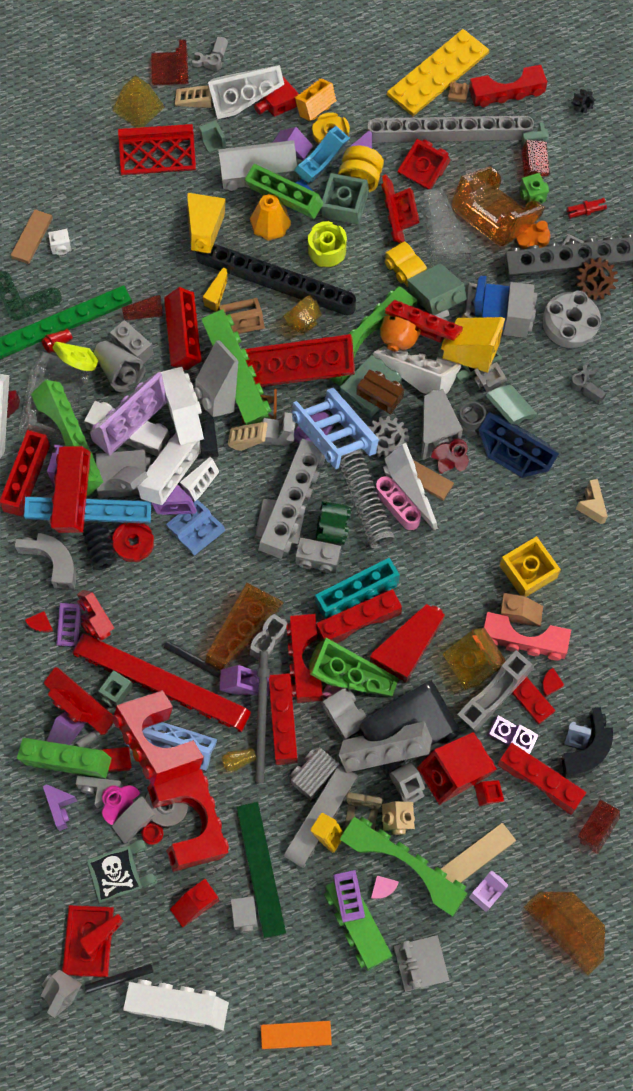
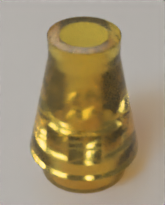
M252 748L228 751L225 755H222V761L226 771L234 773L250 762L256 761V756Z

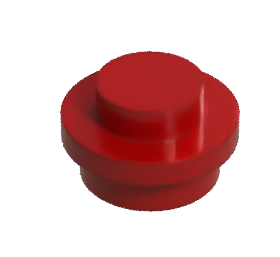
M150 822L143 827L141 836L147 844L155 845L163 839L164 831L161 825Z

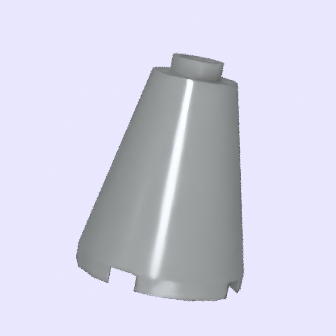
M102 341L96 345L94 355L97 357L109 383L116 391L126 392L130 390L127 387L133 382L136 385L140 383L145 374V366H143V361L140 358L109 341Z

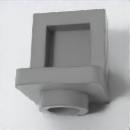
M497 362L490 366L488 373L479 371L478 368L474 370L477 375L474 378L479 388L484 387L486 392L507 381Z

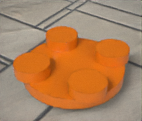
M539 221L537 224L529 225L523 223L517 226V243L524 250L534 245H538L539 248L545 247L550 241V231L546 221Z

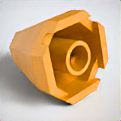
M272 194L264 195L250 217L254 234L268 241L284 237L287 229L291 226L287 209L279 198Z

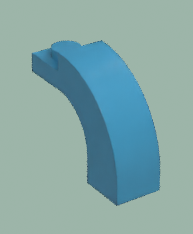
M335 126L326 134L317 148L294 171L298 173L301 179L308 183L310 181L313 182L335 159L350 137Z

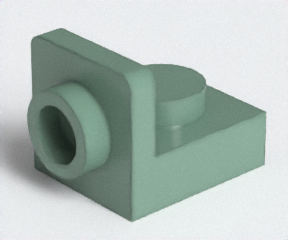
M543 122L539 123L537 132L523 133L521 142L523 150L545 147L549 134L548 129L544 128Z

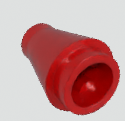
M66 329L45 335V338L42 339V344L48 353H55L53 349L55 342L66 344L73 338L70 331Z

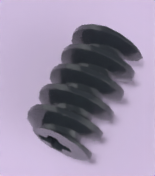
M97 523L83 529V536H85L84 541L87 544L86 548L89 551L88 556L91 559L92 569L103 570L116 564L117 559L111 558L115 555V551L110 550L113 548V544L107 543L111 540V537L107 535L109 529L102 528L103 525Z

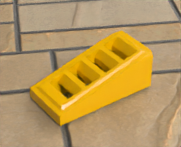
M221 269L203 295L204 306L215 312L219 309L227 284V269Z
M321 813L311 828L312 834L330 852L336 851L341 843L340 838L344 832L335 819Z

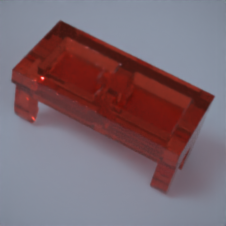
M526 140L521 150L524 177L540 173L543 177L549 176L547 142Z
M600 799L578 835L580 843L584 846L586 844L589 845L592 851L599 854L620 819V810Z

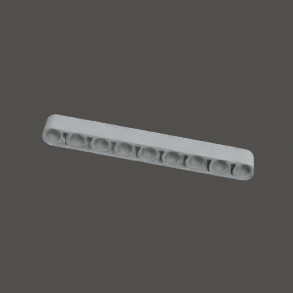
M529 116L376 118L368 122L367 132H372V142L375 143L415 142L416 139L421 141L425 139L429 142L522 140L523 133L533 131L534 121Z

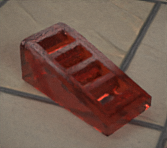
M161 295L122 307L124 320L162 317Z

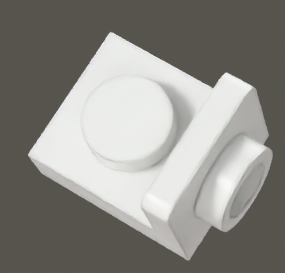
M67 229L48 232L52 254L65 255L71 251Z

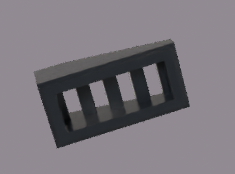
M208 413L201 447L203 459L219 456L214 418Z

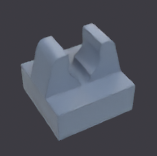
M576 722L570 723L564 745L585 750L591 735V729L587 725L582 727L576 725Z

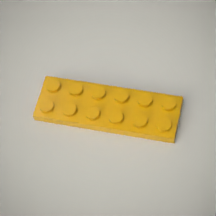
M462 29L388 90L387 95L410 115L414 116L446 90L451 82L453 83L489 54V49Z

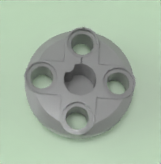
M583 291L565 292L556 295L548 302L543 314L545 333L554 343L565 348H578L586 345L595 337L601 325V316L597 306ZM568 317L576 319L577 322L570 321Z

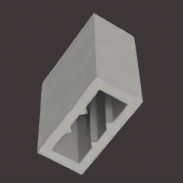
M145 450L113 452L110 456L107 453L96 454V465L104 481L97 488L99 498L140 495L137 487L131 489L126 486L122 489L110 483L109 479L126 466H134L147 472L151 465L150 457H146Z

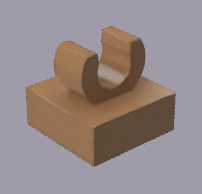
M455 81L451 82L448 101L466 103L469 85L466 83L459 84Z

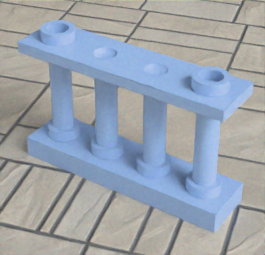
M334 387L327 390L324 402L303 409L297 401L293 402L292 420L298 424L325 456L326 461L331 463L335 469L339 468L341 456L355 450L363 449L369 456L376 454L379 439ZM326 409L330 410L333 416L314 422L310 415ZM337 422L341 423L344 429L325 435L321 430ZM349 435L356 440V442L338 449L332 443Z

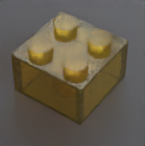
M485 628L470 631L443 653L444 658L465 690L482 684L500 670L506 661Z

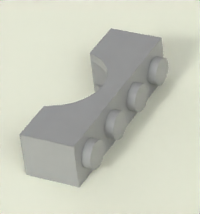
M515 650L501 666L499 672L488 686L472 698L457 715L477 732L534 669L533 664Z
M425 721L406 725L394 736L381 741H368L364 736L343 740L339 757L346 773L427 755L430 752L432 738Z

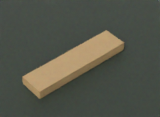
M501 823L442 867L441 870L447 873L445 878L452 883L455 879L461 883L516 842V839L505 825Z

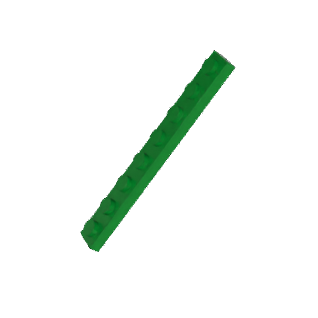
M123 285L0 337V359L42 342L45 335L73 329L132 304V299Z

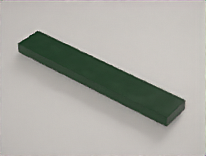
M254 802L236 806L264 939L285 935L286 929L259 804Z

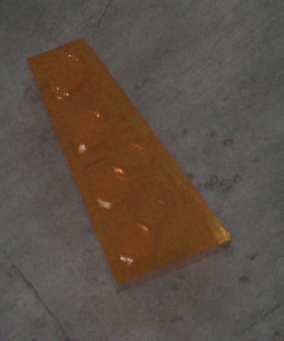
M246 583L210 647L205 661L221 670L227 668L250 644L255 636L263 630L266 620L273 614L276 615L282 609L284 602Z

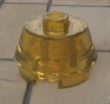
M309 295L288 311L283 318L287 322V326L301 333L305 329L308 331L313 329L318 324L316 320L322 314L317 300L314 301Z

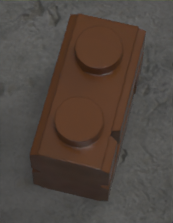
M370 369L358 384L357 395L391 415L403 399L404 389L399 382H391L380 371L374 372Z

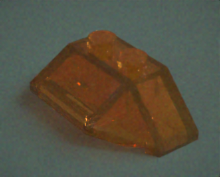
M539 892L523 907L587 975L604 961L605 925L573 892Z

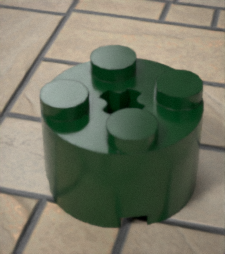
M322 501L320 506L322 513L318 516L316 541L339 546L344 545L349 532L347 522L350 519L351 507L344 504Z

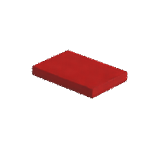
M69 905L62 972L69 976L108 977L112 936L93 957L88 955L80 940L114 917V907Z

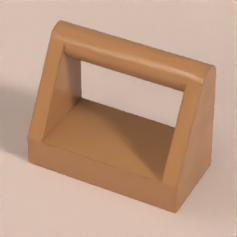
M257 298L219 306V309H223L224 312L255 306V309L230 314L235 324L231 326L233 332L237 331L240 334L265 328L262 310Z

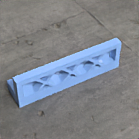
M164 722L149 726L142 731L144 737L151 744L161 748H172L194 740L204 757L200 769L205 771L208 768L211 753L217 743L215 738ZM158 730H163L167 733L158 732ZM181 736H182V737H185V738H187V739L183 740V739H180V738H178V737H181ZM199 743L208 744L209 747L199 745Z

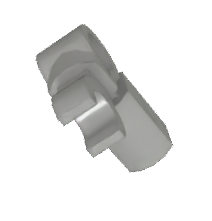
M217 37L211 55L203 56L202 53L196 52L194 54L195 58L200 60H192V65L194 67L204 66L213 71L220 70L222 67L221 59H223L228 45L227 39Z

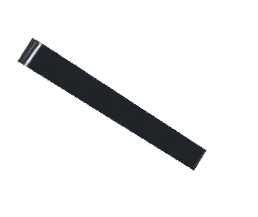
M217 244L213 245L211 253L201 254L204 252L196 251L197 261L202 265L219 271L225 268L230 275L342 315H351L356 310V296L347 290Z

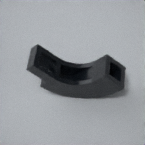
M601 707L592 708L589 712L593 735L591 745L583 751L564 753L561 757L563 774L566 779L578 778L591 773L599 767L611 749L613 727L604 728L606 727V715L602 714Z

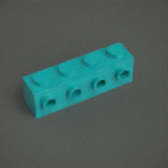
M389 557L316 594L315 604L325 620L367 599H372L385 590L389 591L396 588L399 583L400 574Z

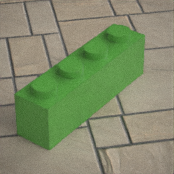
M253 164L245 178L246 183L252 190L262 195L272 194L278 197L283 205L312 219H315L323 205V201L318 193L257 164Z
M22 738L17 759L27 766L106 779L112 759L103 750Z
M352 879L341 881L340 886L353 883ZM332 882L326 885L325 899L329 906L334 905L337 911L334 916L339 926H345L348 932L345 934V938L350 947L355 946L358 952L355 957L360 967H365L369 971L391 959L392 954L362 896L365 918L343 923L335 884ZM349 889L341 892L342 895L354 893L355 891L354 889ZM353 898L343 902L344 904L357 902V900ZM358 907L345 910L346 914L359 911Z

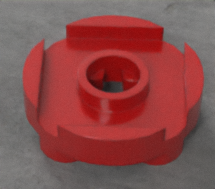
M123 523L113 534V547L121 559L128 562H140L151 554L154 548V536L149 526L145 523ZM138 538V544L130 545L129 539Z

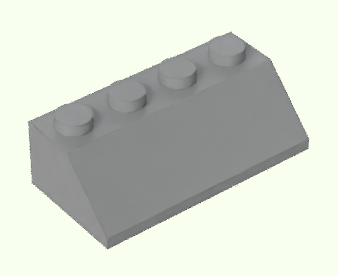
M294 140L218 150L223 190L233 191L240 187L250 188L245 178L253 164H257L292 182L298 180V173L294 171L297 167Z

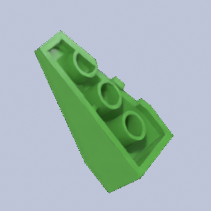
M325 638L315 647L309 662L310 675L328 685L392 697L399 680L398 677L328 638Z

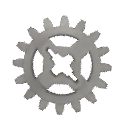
M387 416L386 420L379 417L378 423L373 420L372 427L368 426L374 434L376 433V437L379 439L376 450L378 458L381 455H384V458H386L404 443L408 445V428H404L403 422L398 424L397 418L391 421L389 416ZM401 439L400 442L395 446V442Z

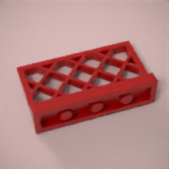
M193 124L118 129L121 175L196 170ZM190 140L191 145L186 150L179 146L182 141ZM163 142H170L173 145L167 152L160 147ZM145 143H151L154 146L148 153L141 148ZM132 144L136 148L128 154L124 150V145ZM175 148L183 153L177 160L170 155ZM157 149L164 154L158 161L151 156ZM138 150L145 155L140 162L133 158ZM187 156L192 160V165L183 166L180 161ZM167 157L174 162L170 167H164L161 164ZM148 158L155 163L152 168H145L142 164ZM129 160L136 164L133 169L125 170V164Z

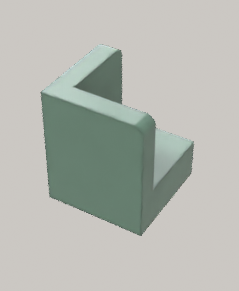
M216 120L199 126L200 138L208 153L226 147L225 136Z

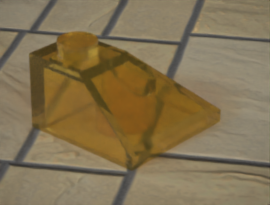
M135 75L123 86L113 111L135 128L145 127L165 106L150 85Z

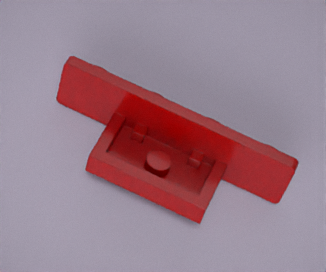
M385 174L382 176L383 183L381 186L386 194L385 205L390 213L388 220L393 228L391 235L395 242L401 244L405 241L403 230L420 223L414 193L411 188L395 194L393 182Z
M393 300L385 309V314L416 325V331L421 330L420 335L439 343L443 341L444 337L454 341L463 331L462 326L397 300Z
M55 667L44 681V685L50 689L48 696L53 699L52 703L56 707L68 712L67 716L76 723L78 721L88 722L101 735H105L114 723L113 714L60 668Z

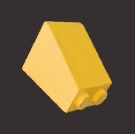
M457 318L455 324L462 326L463 331L454 341L444 338L441 350H444L443 359L474 369L478 368V370L488 373L500 345L505 318Z

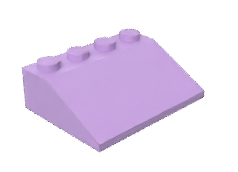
M158 372L149 377L144 383H139L130 396H125L117 408L110 410L104 420L92 427L90 432L92 441L109 456L167 403L162 374Z

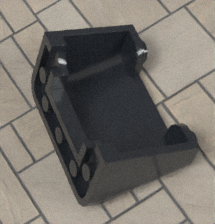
M430 680L364 720L359 725L358 734L359 736H364L368 741H381L394 736L406 725L425 721L432 738V746L440 740L451 742L458 737L457 733L460 729L437 687ZM410 759L379 766L387 777L392 771L402 767Z

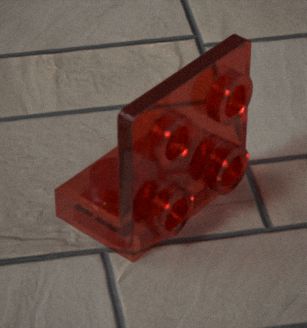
M179 40V48H176V52L151 54L152 85L189 84L186 40Z

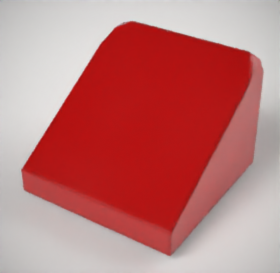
M499 780L482 781L474 785L479 807L504 802Z

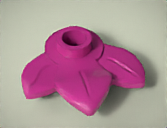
M116 785L107 787L101 796L104 803L102 816L105 821L113 825L118 815H122L134 803L133 799L140 794L139 790L131 785L121 788Z

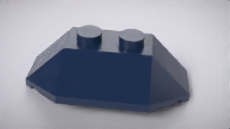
M489 412L479 428L487 457L522 478L550 471L559 455V452L542 439L518 425L510 424L507 419Z

